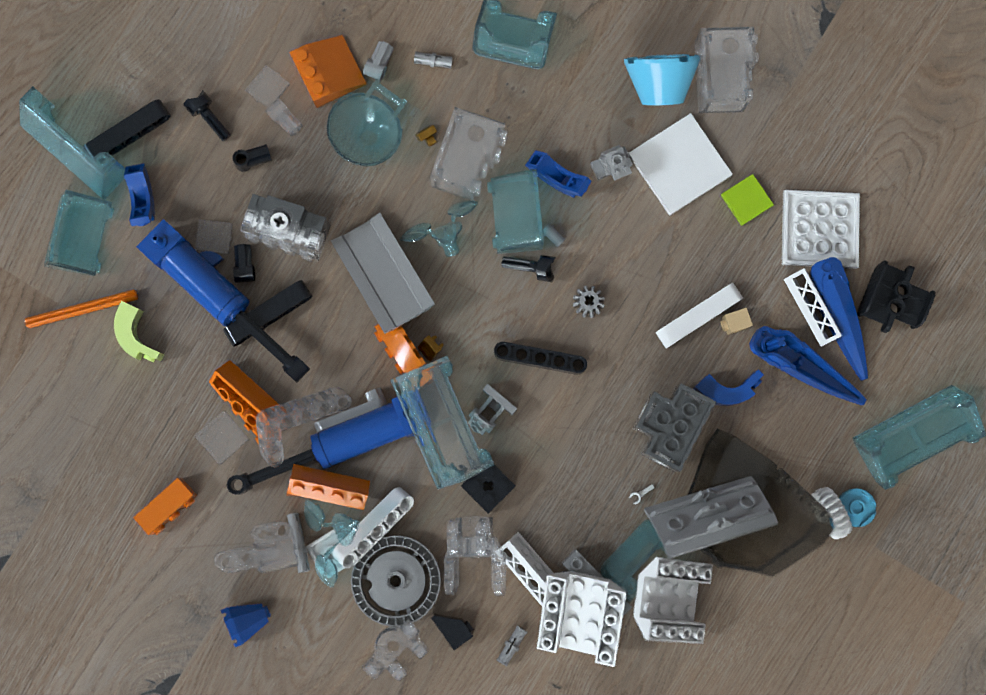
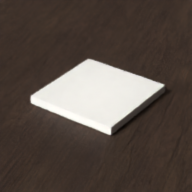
M691 113L628 153L630 159L669 216L733 175Z
M784 190L782 265L813 266L819 261L835 257L841 261L843 268H859L860 193Z

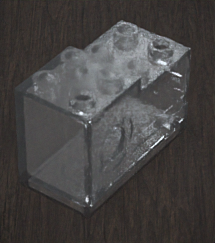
M754 27L700 29L695 40V55H701V60L696 70L698 113L743 112L753 99V89L750 88V82L752 81V69H754L755 64L759 60L758 51H755L758 36L757 33H754Z
M455 107L430 175L431 187L472 201L475 200L476 196L479 197L482 190L481 180L486 178L488 167L493 169L495 164H499L501 146H505L508 137V131L505 130L506 124Z

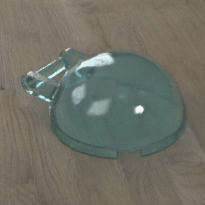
M378 79L375 80L366 94L363 92L352 94L351 92L341 97L333 105L327 120V136L336 154L350 164L361 167L375 166L389 159L397 151L402 138L403 129H401L400 120L397 116L408 101L400 99L380 84L381 81ZM374 90H377L398 106L395 112L385 101L372 95Z

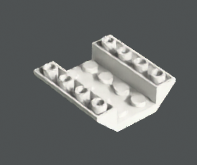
M656 557L639 574L633 616L645 640L703 644L706 624L695 622L694 616L698 584H711L713 564Z
M574 571L548 574L537 649L556 653L559 647L596 655L595 663L615 667L627 591L610 579Z

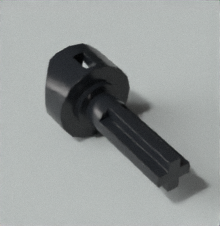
M203 90L197 98H188L183 106L193 117L201 114L202 118L222 141L227 140L231 136L209 109L212 100Z
M541 255L537 262L503 256L501 266L503 268L536 272L537 280L553 282L554 275L551 270V264L556 257Z

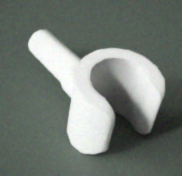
M651 484L640 492H633L629 498L637 495L639 500L633 504H638L641 497L654 489V486Z

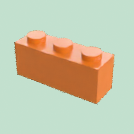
M177 478L133 518L148 535H158L166 528L164 525L169 520L172 522L180 515L179 511L184 507L188 508L195 502L194 498L197 494L183 478Z

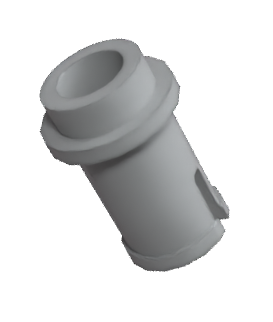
M548 224L541 231L543 236H547L557 248L565 241V238L554 229V225Z

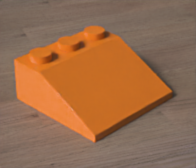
M343 35L309 43L289 52L316 108L367 85Z

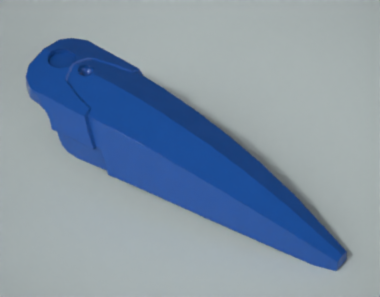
M835 257L824 259L811 267L810 276L843 335L835 339L856 375L863 381L868 379L866 355L859 319L850 292V284L839 259ZM819 309L820 312H821V314H822V316H823V318H824V317H825L824 311L821 310V309ZM828 326L833 336L836 335L833 327Z
M763 326L756 330L749 343L751 351L768 364L776 366L792 377L825 393L861 406L865 404L866 398L849 381L790 331L775 330L768 326Z

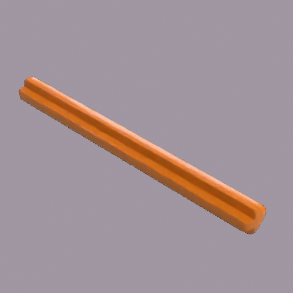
M133 289L25 318L26 327L33 328L120 305L121 301L125 303L138 299V294Z

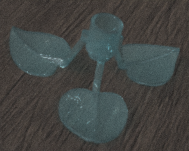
M462 201L452 205L447 211L448 215H452L450 223L433 231L430 229L432 226L429 223L416 224L403 233L400 241H418L427 234H431V237L438 242V245L442 246L447 257L458 254L460 250L456 239L463 226L462 223L455 222L457 216L463 217L469 214L478 205V201Z
M307 499L304 504V516L307 525L316 532L320 531L322 526L333 527L339 541L324 556L321 554L317 555L315 560V568L319 578L327 586L333 588L337 581L338 572L335 563L328 557L339 543L343 546H348L352 543L359 521L343 513H336L333 516L332 523H325V514L322 508L314 501Z

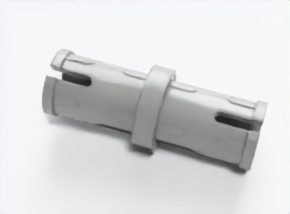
M416 51L414 64L429 65L432 68L436 66L451 69L453 57L436 55L434 52L430 54Z
M516 626L510 639L504 643L505 647L497 658L498 662L508 666L514 653L520 649L519 645L527 634L526 630Z

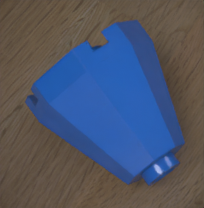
M262 603L233 606L220 610L221 614L226 613L227 615L223 619L231 639L237 640L234 643L235 647L244 644L269 622L268 618L271 617L268 607H263Z

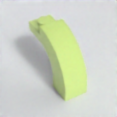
M121 301L114 319V331L120 346L126 353L138 360H141L143 357L152 362L155 359L162 361L164 354L145 346L138 338L137 325L144 311Z

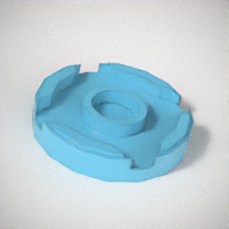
M855 488L848 489L841 494L839 499L848 512L847 514L853 527H863L871 523L876 515V501L866 490Z

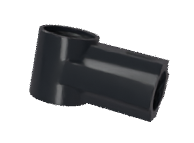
M267 144L249 150H237L232 156L235 167L242 172L249 170L253 166L272 161ZM240 158L247 159L243 164L237 163Z
M235 245V266L233 267L235 283L255 281L251 245Z

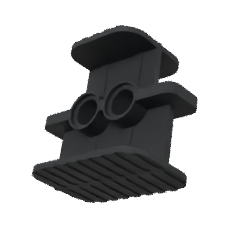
M884 260L875 267L858 308L857 316H865L882 323L881 332L884 333L891 330L895 319L911 325V329H916L926 321L936 292L933 290L928 292L910 283L915 267L908 266L902 271L888 265V261ZM898 286L904 289V295L898 292ZM891 304L897 306V313L892 311Z

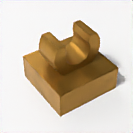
M430 125L415 134L418 141L425 139L430 147L437 143L433 137V134L437 132L434 125Z
M430 335L427 336L418 346L419 350L429 361L433 360L444 346L443 343L438 345L435 342L436 335L432 337Z

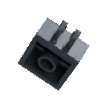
M469 455L467 457L468 462L477 470L471 475L464 465L460 464L458 466L468 477L461 487L489 514L516 486L489 458L480 466ZM485 481L488 483L490 481L493 482L494 485L492 487L494 489L492 491H485L483 489Z

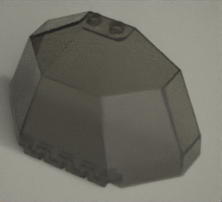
M717 428L705 446L688 495L752 476L772 508L778 525L700 550L710 556L712 563L718 568L724 567L774 577L824 544L835 529L833 516L810 493L804 490L798 482L791 478L782 468L777 470V464L736 436Z

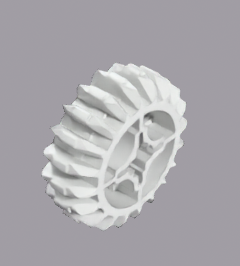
M829 487L820 488L812 493L811 504L818 520L829 536L833 539H839L851 533L852 523L850 522V517L837 494Z

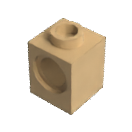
M747 308L725 314L721 317V327L724 332H727V335L753 326Z

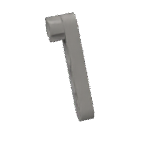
M377 388L365 393L368 402L314 423L317 433L386 405L387 402L382 389Z

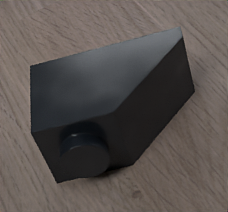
M434 614L431 617L453 650L459 648L474 635L472 633L474 628L468 620L464 622L462 618Z

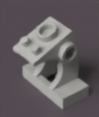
M620 145L601 152L599 159L590 163L598 181L612 175L615 181L632 173L630 169L633 165L626 148Z
M489 384L483 389V392L489 398L480 409L475 407L469 414L471 419L468 424L474 432L481 435L486 431L490 433L496 426L495 420L504 410L511 416L517 410L514 405ZM487 406L496 412L490 421L481 415Z

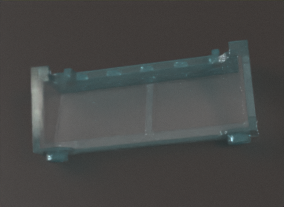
M448 355L391 379V383L437 490L461 483L494 465L490 453L483 448L478 449L448 379V376L453 371Z

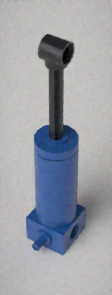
M164 219L136 246L223 326H228L236 320L283 364V371L296 383L310 370L299 357L289 355L244 313L249 305V299Z
M415 389L391 399L392 402L311 435L312 449L251 474L243 473L230 477L227 481L228 491L235 495L245 494L248 490L253 489V485L293 469V464L304 465L317 460L325 470L405 436L409 438L417 435L421 446H427L429 443L424 432L433 428V425L419 391ZM411 409L417 410V415L414 418L408 417V412ZM238 479L241 480L243 484L240 490H236L234 487V484Z

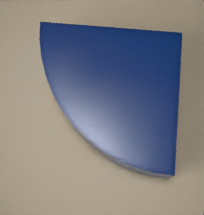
M200 252L213 267L224 260L215 252Z

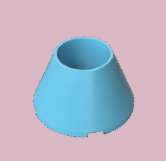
M677 54L652 55L640 58L629 57L624 58V64L642 105H673L684 103L701 60V55Z

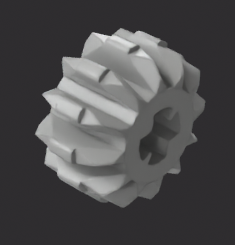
M584 286V292L578 289V295L573 296V299L578 302H574L572 305L573 307L579 306L576 310L577 314L584 311L582 314L584 318L587 313H589L590 318L594 317V312L599 315L601 313L599 308H604L605 306L603 303H600L605 300V297H598L602 291L598 290L595 293V286H592L590 291L587 286ZM585 298H587L588 300L589 298H591L593 300L591 303L592 306H590V304H588V306L585 304Z

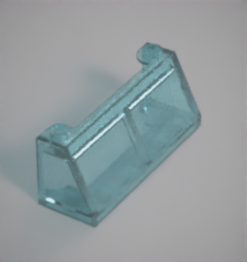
M32 86L19 100L20 126L105 200L125 179V168L106 152H101L95 157L88 153L54 122L55 118L52 116L51 111L55 106Z
M951 385L852 439L875 482L886 490L898 483L899 478L897 475L962 440L976 443L985 437L986 433L974 397Z

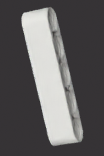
M731 283L658 330L656 334L665 348H668L742 300L743 296L734 283Z
M401 487L394 488L334 548V558L344 568L353 567L412 508L414 504L413 497Z

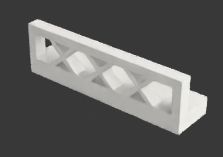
M805 268L784 279L820 346L843 336ZM801 274L807 280L804 288L800 287L796 280V277ZM806 291L814 293L816 297L814 305L810 304L805 296ZM816 308L824 311L825 317L823 321L817 318L815 314ZM825 325L833 327L836 335L829 338L824 330Z
M517 532L496 553L543 607V594H545L547 575L553 572L522 535ZM508 548L512 553V557H508L503 550ZM518 564L525 568V572L519 570ZM531 579L538 583V587H534L531 584Z

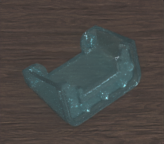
M483 0L474 30L472 46L474 53L482 57L528 68H543L557 13L542 11L539 13L537 20L501 12L502 5L498 0Z
M525 170L490 178V182H487L488 193H492L496 237H492L493 249H497V254L542 250L544 239L537 170Z
M65 190L61 194L44 267L88 276H95L96 273L99 274L101 263L98 262L97 257L105 223L108 218L112 219L114 208H112L113 202Z
M650 519L643 521L601 566L600 572L602 577L612 580L626 590V600L628 602L636 596L638 583L632 575L657 549H662L665 552Z

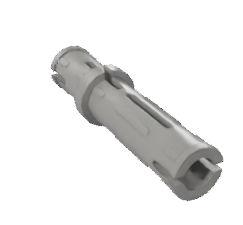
M292 513L287 515L294 548L293 556L296 558L298 573L310 571L307 556L308 549H306L299 513Z

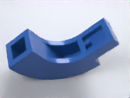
M535 150L525 165L541 180L573 198L576 195L582 197L592 182L586 176L572 173L563 168L545 152Z
M144 163L127 166L124 178L131 198L129 221L131 226H145L155 220V205L150 179Z
M758 369L736 388L724 387L708 374L693 390L716 401V405H736L756 394L751 387L755 389L762 382L760 378L764 374Z

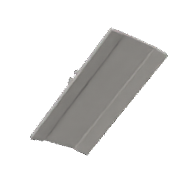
M378 213L369 221L345 235L331 240L384 334L400 327L435 305L381 213Z
M752 476L644 508L663 544L668 559L778 525L772 508Z

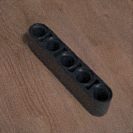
M160 99L154 100L87 142L82 147V150L92 165H98L168 121L171 115Z
M299 280L246 314L260 328L265 329L309 301L313 296L303 280ZM236 320L223 329L233 347L252 337Z
M499 342L494 348V355L500 361L574 375L582 374L587 368L586 359L578 355L509 342ZM499 347H506L508 354L500 356L497 353V349ZM523 350L526 352L527 357L520 360L517 358L516 352ZM543 354L546 360L543 363H538L535 360V356ZM561 357L564 360V365L561 367L556 366L554 359ZM581 361L583 369H574L573 362Z

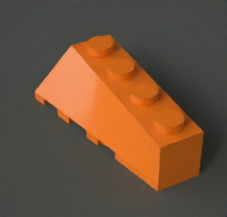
M379 324L374 326L377 330L374 333L379 342L384 341L387 346L384 350L390 359L392 357L396 359L397 364H395V367L400 374L405 373L408 379L405 382L410 390L417 389L420 391L436 381L435 376L429 370L402 326L384 334Z
M231 360L216 369L209 381L221 398L231 404L232 412L235 415L239 414L244 420L245 428L248 431L252 430L256 435L255 440L258 444L274 429L286 413V410Z
M293 464L286 496H301L364 510L370 481Z

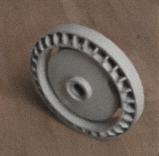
M406 536L381 538L354 565L351 574V589L354 600L360 610L371 620L386 626H404L418 621L433 607L440 591V569L435 557L425 545ZM390 546L406 547L415 552L413 555L402 551H391L379 556L372 564L367 563L376 552ZM417 555L423 559L421 563L415 558ZM426 564L430 574L428 595L418 608L411 611L410 607L419 600L425 588V573L422 567ZM365 567L369 568L367 575L363 574ZM397 575L401 578L399 586H394L391 583L392 576ZM362 579L371 581L372 587L368 592L373 601L384 609L395 611V615L379 611L368 601L363 590ZM406 609L407 613L400 615L399 611Z

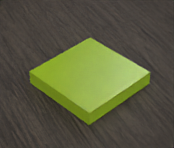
M753 174L721 194V197L741 226L774 205Z

